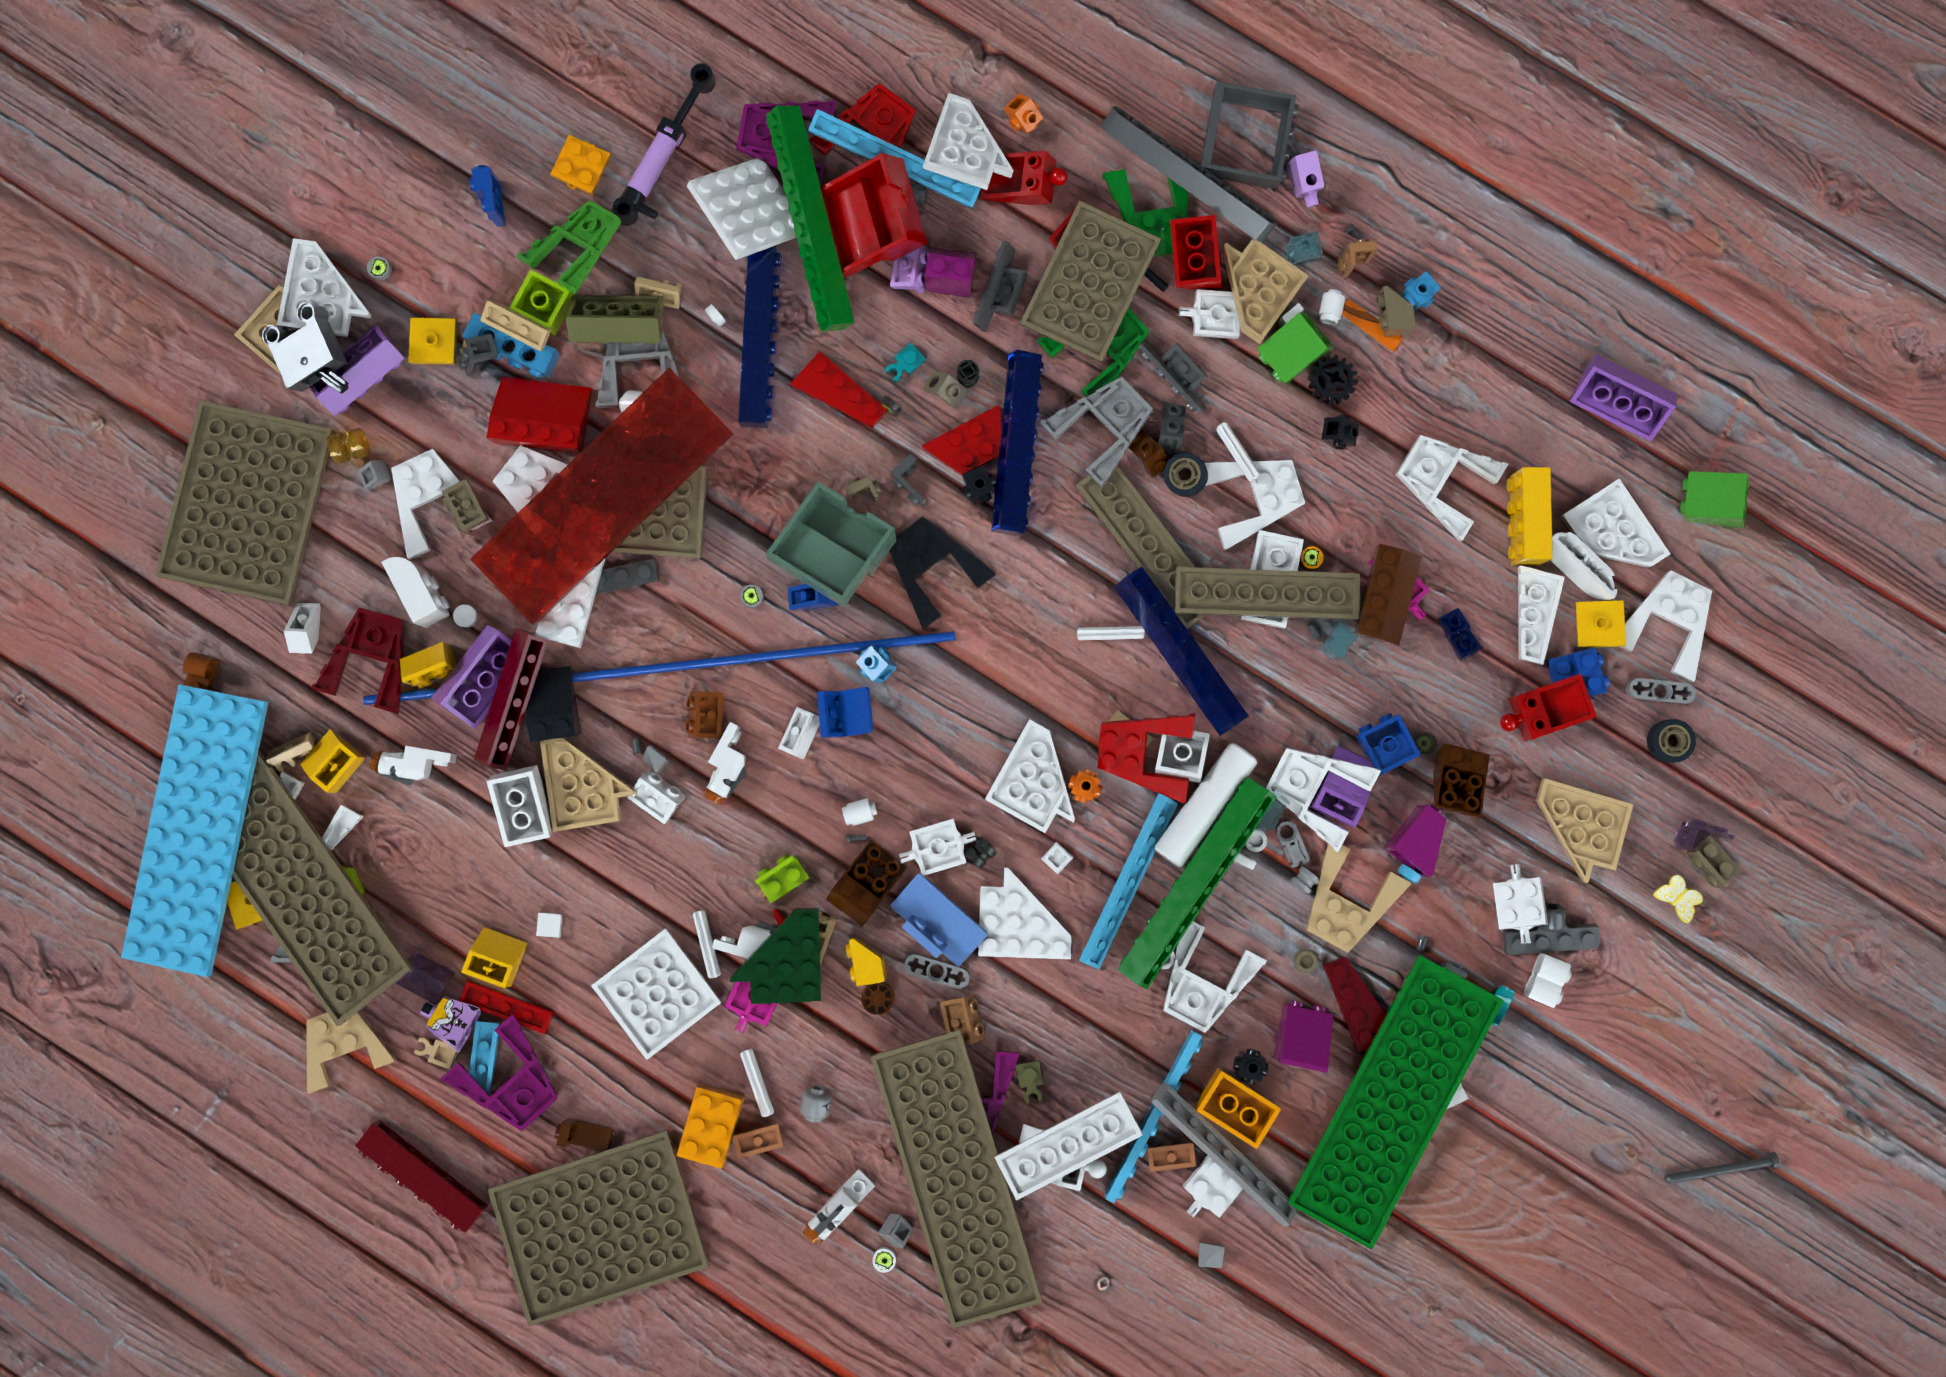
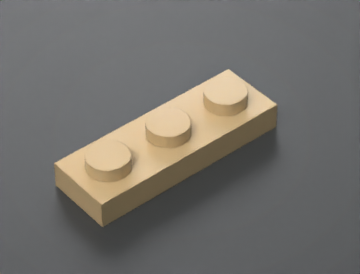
M492 299L487 300L480 319L485 324L539 351L545 349L551 332L550 328Z

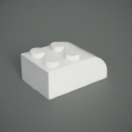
M392 557L381 562L413 623L427 628L450 616L447 610L450 608L449 603L444 596H440L437 590L439 588L438 582L433 576L430 577L424 568L401 557Z
M538 765L494 774L486 781L504 847L551 836V815Z

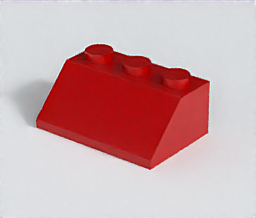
M1216 215L1170 220L1176 287L1194 291L1197 289H1221Z

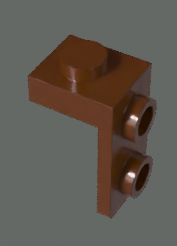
M1141 429L1128 449L1142 461L1147 474L1154 478L1157 474L1164 471L1168 458L1164 449Z
M567 1118L562 1124H558L556 1128L555 1138L558 1139L556 1146L566 1148L568 1145L573 1144L605 1151L608 1150L613 1130L612 1128Z

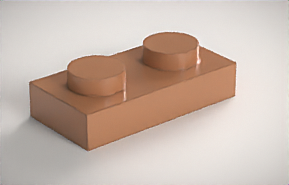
M779 1123L733 1135L738 1159L784 1147Z
M1192 1141L1149 1146L1147 1148L1150 1172L1196 1167L1194 1144Z

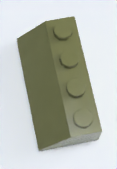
M573 295L566 314L569 342H600L602 344L610 342H622L624 344H631L633 342L646 344L660 343L663 334L664 296Z

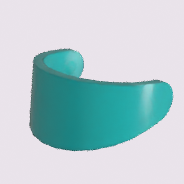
M1501 985L1494 992L1493 995L1503 999L1504 1002L1492 1025L1498 1027L1514 997L1515 990Z

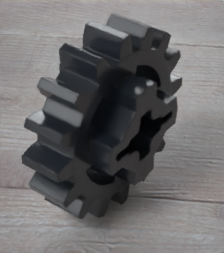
M1326 355L1324 362L1318 359L1316 366L1311 367L1310 371L1313 374H1309L1307 379L1312 381V383L1309 384L1308 388L1315 389L1312 396L1319 395V402L1327 399L1328 405H1331L1333 400H1335L1338 405L1342 402V398L1344 400L1349 399L1348 393L1353 394L1356 389L1352 386L1358 383V380L1353 379L1357 371L1350 370L1353 363L1346 365L1345 357L1339 361L1338 355H1334L1332 360ZM1335 366V368L1327 369L1326 367ZM1332 376L1335 378L1334 383L1330 382ZM1337 390L1340 393L1331 394L1330 392Z

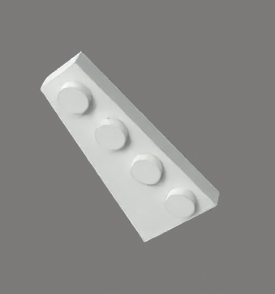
M1522 565L1518 566L1519 660L1543 665L1565 577Z

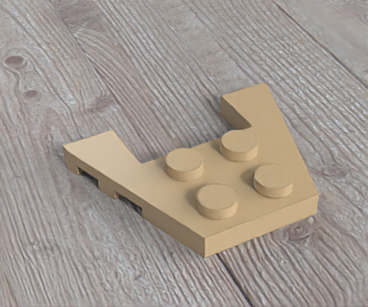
M360 1011L341 1026H336L328 1013L307 1020L308 1094L331 1086L324 1062L360 1048L367 1047L374 1069L397 1061L394 1054L389 1052L383 1040L375 1034L370 1023Z

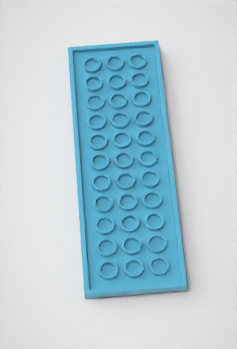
M178 685L121 958L204 977L212 976L269 702Z

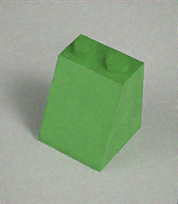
M1299 312L1257 349L1260 352L1258 356L1265 365L1270 364L1274 369L1272 372L1273 376L1280 383L1283 381L1286 384L1333 350L1334 346L1307 313Z
M1689 471L1688 478L1683 480V492L1687 493L1686 500L1681 501L1680 514H1684L1686 521L1745 528L1749 491L1748 473Z

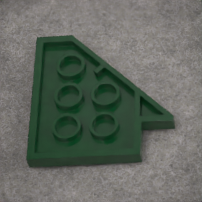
M818 907L795 908L730 976V982L750 981L751 1004L821 1001Z

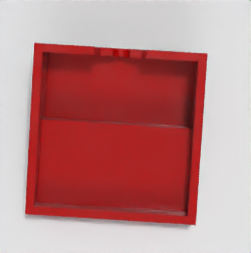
M881 153L820 187L843 277H850L881 260L893 262L928 244L903 158Z

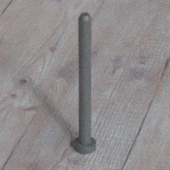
M1769 1152L1767 1157L1668 1174L1664 1179L1666 1183L1673 1184L1768 1166L1771 1169H1777L1780 1167V1162L1775 1152Z

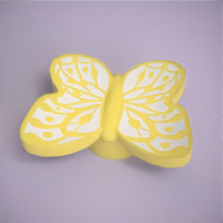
M1673 875L1669 880V885H1662L1653 893L1656 899L1668 902L1673 906L1675 905L1676 914L1683 923H1690L1695 913L1693 906L1701 904L1703 901V896L1698 891L1686 888L1685 880L1679 875Z

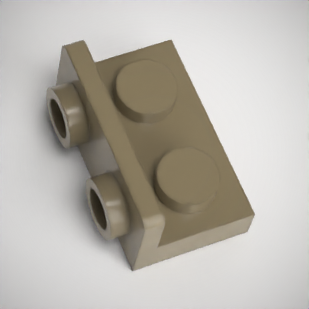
M464 479L442 491L445 497L442 501L446 509L454 514L455 518L452 520L458 531L462 530L464 533L470 534L472 533L471 529L489 520L469 480Z
M1711 835L1703 837L1686 852L1690 857V863L1696 869H1701L1706 875L1705 880L1714 888H1726L1728 886L1727 882L1740 871L1738 866Z

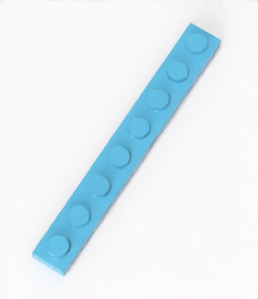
M819 109L816 110L808 128V132L867 160L881 153L903 158L909 180L970 209L973 208L981 190L979 187L923 169L924 159Z
M1159 793L1079 959V961L1098 970L1155 853L1154 846L1164 834L1178 805L1177 802Z
M1192 1029L1163 1082H1166L1176 1092H1178L1181 1085L1179 1079L1183 1073L1187 1074L1192 1065L1190 1059L1193 1053L1197 1054L1203 1044V1041H1201L1202 1036ZM1154 1104L1151 1105L1140 1126L1143 1135L1133 1140L1104 1194L1105 1199L1112 1203H1115L1116 1199L1120 1200L1126 1190L1124 1184L1127 1178L1131 1179L1137 1169L1135 1163L1138 1157L1142 1158L1148 1148L1146 1142L1149 1136L1153 1137L1159 1127L1157 1121L1160 1115L1164 1116Z

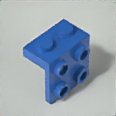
M868 687L844 691L817 692L821 738H842L871 733L873 731L871 697Z

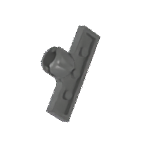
M1545 904L1548 925L1535 926L1529 929L1531 940L1529 944H1521L1520 930H1504V952L1506 955L1599 948V926L1596 923L1566 925V910L1559 904Z

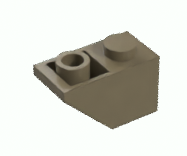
M1383 286L1376 295V306L1380 308L1379 327L1380 330H1383L1384 337L1411 334L1416 328L1413 305L1390 287Z

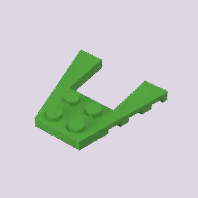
M591 200L567 217L569 221L560 227L556 225L550 229L551 234L542 241L538 238L530 244L532 248L526 253L522 254L519 252L516 255L521 262L535 269L563 238L584 249L585 251L557 279L561 287L574 295L621 224V220L617 215Z

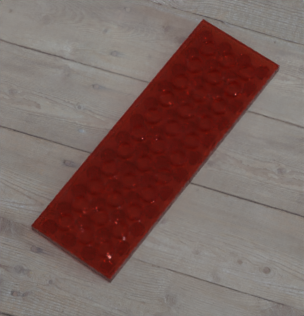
M668 368L470 560L520 613L535 626L734 434Z

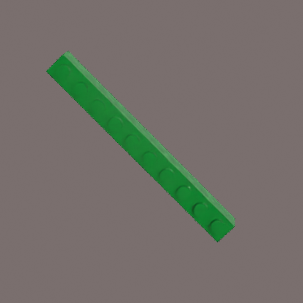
M776 106L766 115L767 126L770 129L772 146L776 153L778 169L783 181V190L787 196L789 213L792 216L794 233L798 240L800 256L805 268V277L809 283L811 300L816 311V320L821 332L844 330L855 322L800 106Z
M1248 777L1238 786L1237 793L1232 801L1226 804L1223 814L1219 820L1213 823L1207 838L1199 844L1198 851L1187 862L1182 875L1174 881L1168 896L1162 899L1159 909L1148 920L1143 933L1135 939L1132 949L1121 960L1120 967L1118 968L1119 972L1138 986L1145 989L1149 988L1276 799L1273 793Z

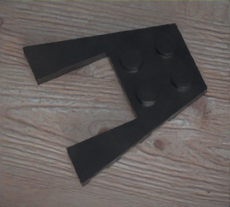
M923 516L898 534L895 544L890 549V554L923 630L938 620L941 614L915 580L949 554L953 556L977 589L996 576L991 569Z

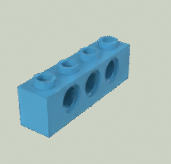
M473 313L462 335L464 339L487 334L495 335L493 341L498 353V357L495 358L496 360L506 359L509 361L508 364L519 370L521 367L529 370L528 373L536 378L541 379L542 376L550 378L560 357L559 352L555 348L546 345L544 350L539 351L480 321L481 315ZM509 344H515L513 351L506 352ZM536 353L532 361H526L528 354Z

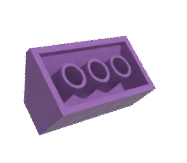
M377 324L342 352L347 363L334 372L349 383L347 391L339 393L323 380L310 386L315 397L334 416L346 411L351 402L356 398L363 397L368 388L373 384L381 382L386 373L391 369L398 368L402 360L405 359L399 349Z
M1595 354L1584 370L1570 402L1651 442L1676 408L1677 394Z
M487 625L431 699L471 728L476 729L490 710L511 640L499 630Z

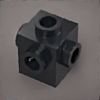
M1345 415L1327 417L1324 419L1321 440L1331 444L1332 448L1345 450L1347 446H1356L1359 424L1350 420L1351 418Z
M983 465L962 475V480L965 484L962 488L967 499L972 498L974 503L980 502L982 504L993 498L992 495L995 494L994 487L997 484L992 474L987 475Z
M1247 1048L1246 1052L1239 1051L1238 1056H1235L1233 1070H1235V1074L1238 1077H1241L1242 1082L1254 1084L1255 1080L1262 1082V1077H1266L1268 1063L1266 1058L1260 1055L1261 1051ZM1254 1063V1071L1250 1072L1248 1067L1250 1064Z

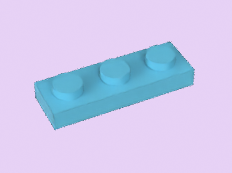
M477 1020L469 1073L490 1094L493 1088L499 1035L494 1030L501 1023Z

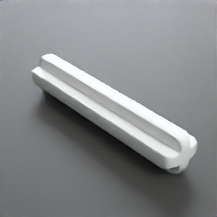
M1224 422L1218 425L1216 431L1248 481L1256 480L1260 472L1229 424Z
M1143 626L1083 627L1077 629L1078 640L1143 639L1145 636Z
M705 910L696 911L693 913V918L707 975L709 978H715L720 976L721 972L715 949L712 948L713 940Z
M752 1049L742 1051L740 1056L761 1116H770L774 1113V1109Z

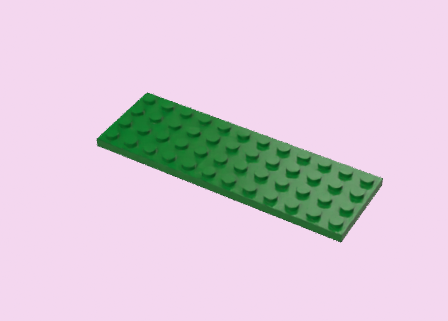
M1418 954L1295 1185L1288 1204L1372 1250L1504 1000Z

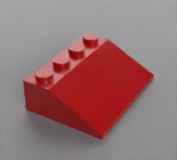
M502 376L490 413L486 438L495 444L518 447L521 445L526 448L583 455L592 388Z

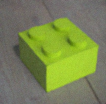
M530 269L509 308L550 328V334L555 337L566 317L574 294L561 287L560 284Z

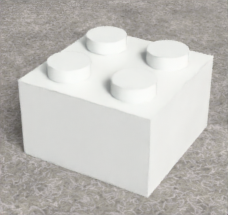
M1194 731L1192 739L1162 734L1155 774L1187 778L1191 782L1201 783L1210 734Z

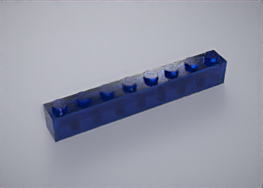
M776 245L748 255L738 417L741 427L768 428V421H772L773 409L769 408V400L774 397V386L770 385L771 377L775 376V363H772V355H776V341H773V333H777L778 322L777 319H774V311H778L779 298L775 297L776 289L780 288V275H777V267H781V253H778Z
M1017 349L1008 355L996 477L997 486L995 487L991 532L1017 536L1024 534L1028 527L1027 508L1031 501L1029 486L1033 480L1031 466L1035 459L1033 445L1037 437L1035 425L1039 415L1037 404L1038 397L1041 394L1040 375L1044 368L1042 354Z
M1143 567L1130 573L1114 586L1219 736L1249 716Z

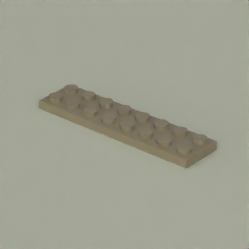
M1118 465L1102 488L1090 476L1076 485L1077 490L1182 628L1187 630L1206 616L1203 614L1174 613L1176 567L1195 566Z
M1176 567L1175 614L1359 620L1360 573Z

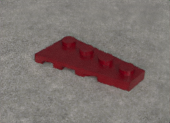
M1344 956L1322 964L1356 1051L1361 1052L1368 1049L1386 1013Z

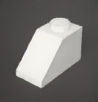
M296 604L284 629L289 653L305 654L313 652L319 640L320 604Z

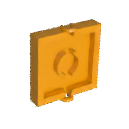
M569 134L550 175L566 183L570 189L575 190L577 188L593 196L611 154L596 147L594 144L591 145L588 141L585 142Z

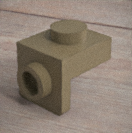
M870 476L861 480L860 478H855L847 483L848 486L844 487L849 499L870 490L875 501L880 500L878 495L881 493L880 487L876 480L871 481Z

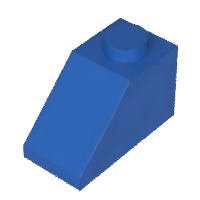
M807 584L788 588L789 610L819 609L839 605Z

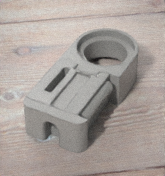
M1289 821L1279 823L1275 829V834L1280 846H1284L1283 850L1288 862L1291 863L1288 866L1295 868L1309 862L1310 858L1296 825ZM1288 825L1292 828L1293 833L1290 838L1286 839L1281 836L1280 829L1282 826Z

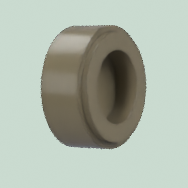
M1303 949L1295 954L1293 963L1298 971L1310 973L1316 969L1318 959L1315 953Z

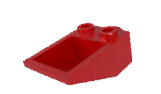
M1046 150L1006 153L1004 156L1014 170L1012 177L1009 178L993 172L988 189L981 188L980 199L1025 205L1052 204L1054 185H1064L1068 179V174L1064 168H1056V160Z
M1581 674L1508 698L1514 714L1508 713L1503 715L1500 719V726L1507 732L1514 731L1519 727L1523 740L1528 741L1596 718L1597 716Z

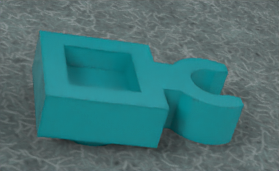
M909 343L894 356L897 363L888 365L885 373L888 374L890 371L895 370L897 375L893 378V382L896 383L900 381L904 371L911 375L926 362V358L912 343Z

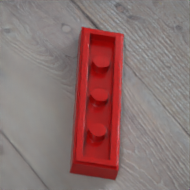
M470 980L466 981L459 999L460 1002L476 1006L481 1011L504 1020L514 1014L521 1026L543 1034H547L555 1011Z

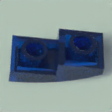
M1459 608L1438 618L1449 643L1460 661L1481 651L1482 647L1472 634L1471 626Z

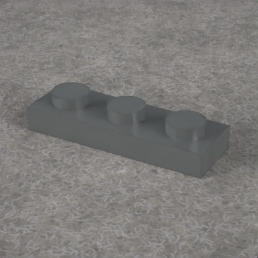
M655 559L602 569L596 595L659 582Z

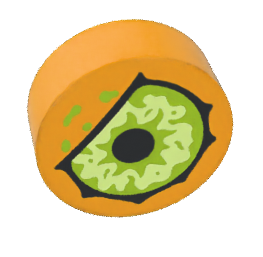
M1307 547L1301 552L1300 563L1305 569L1314 570L1322 564L1324 559L1323 553L1317 547Z

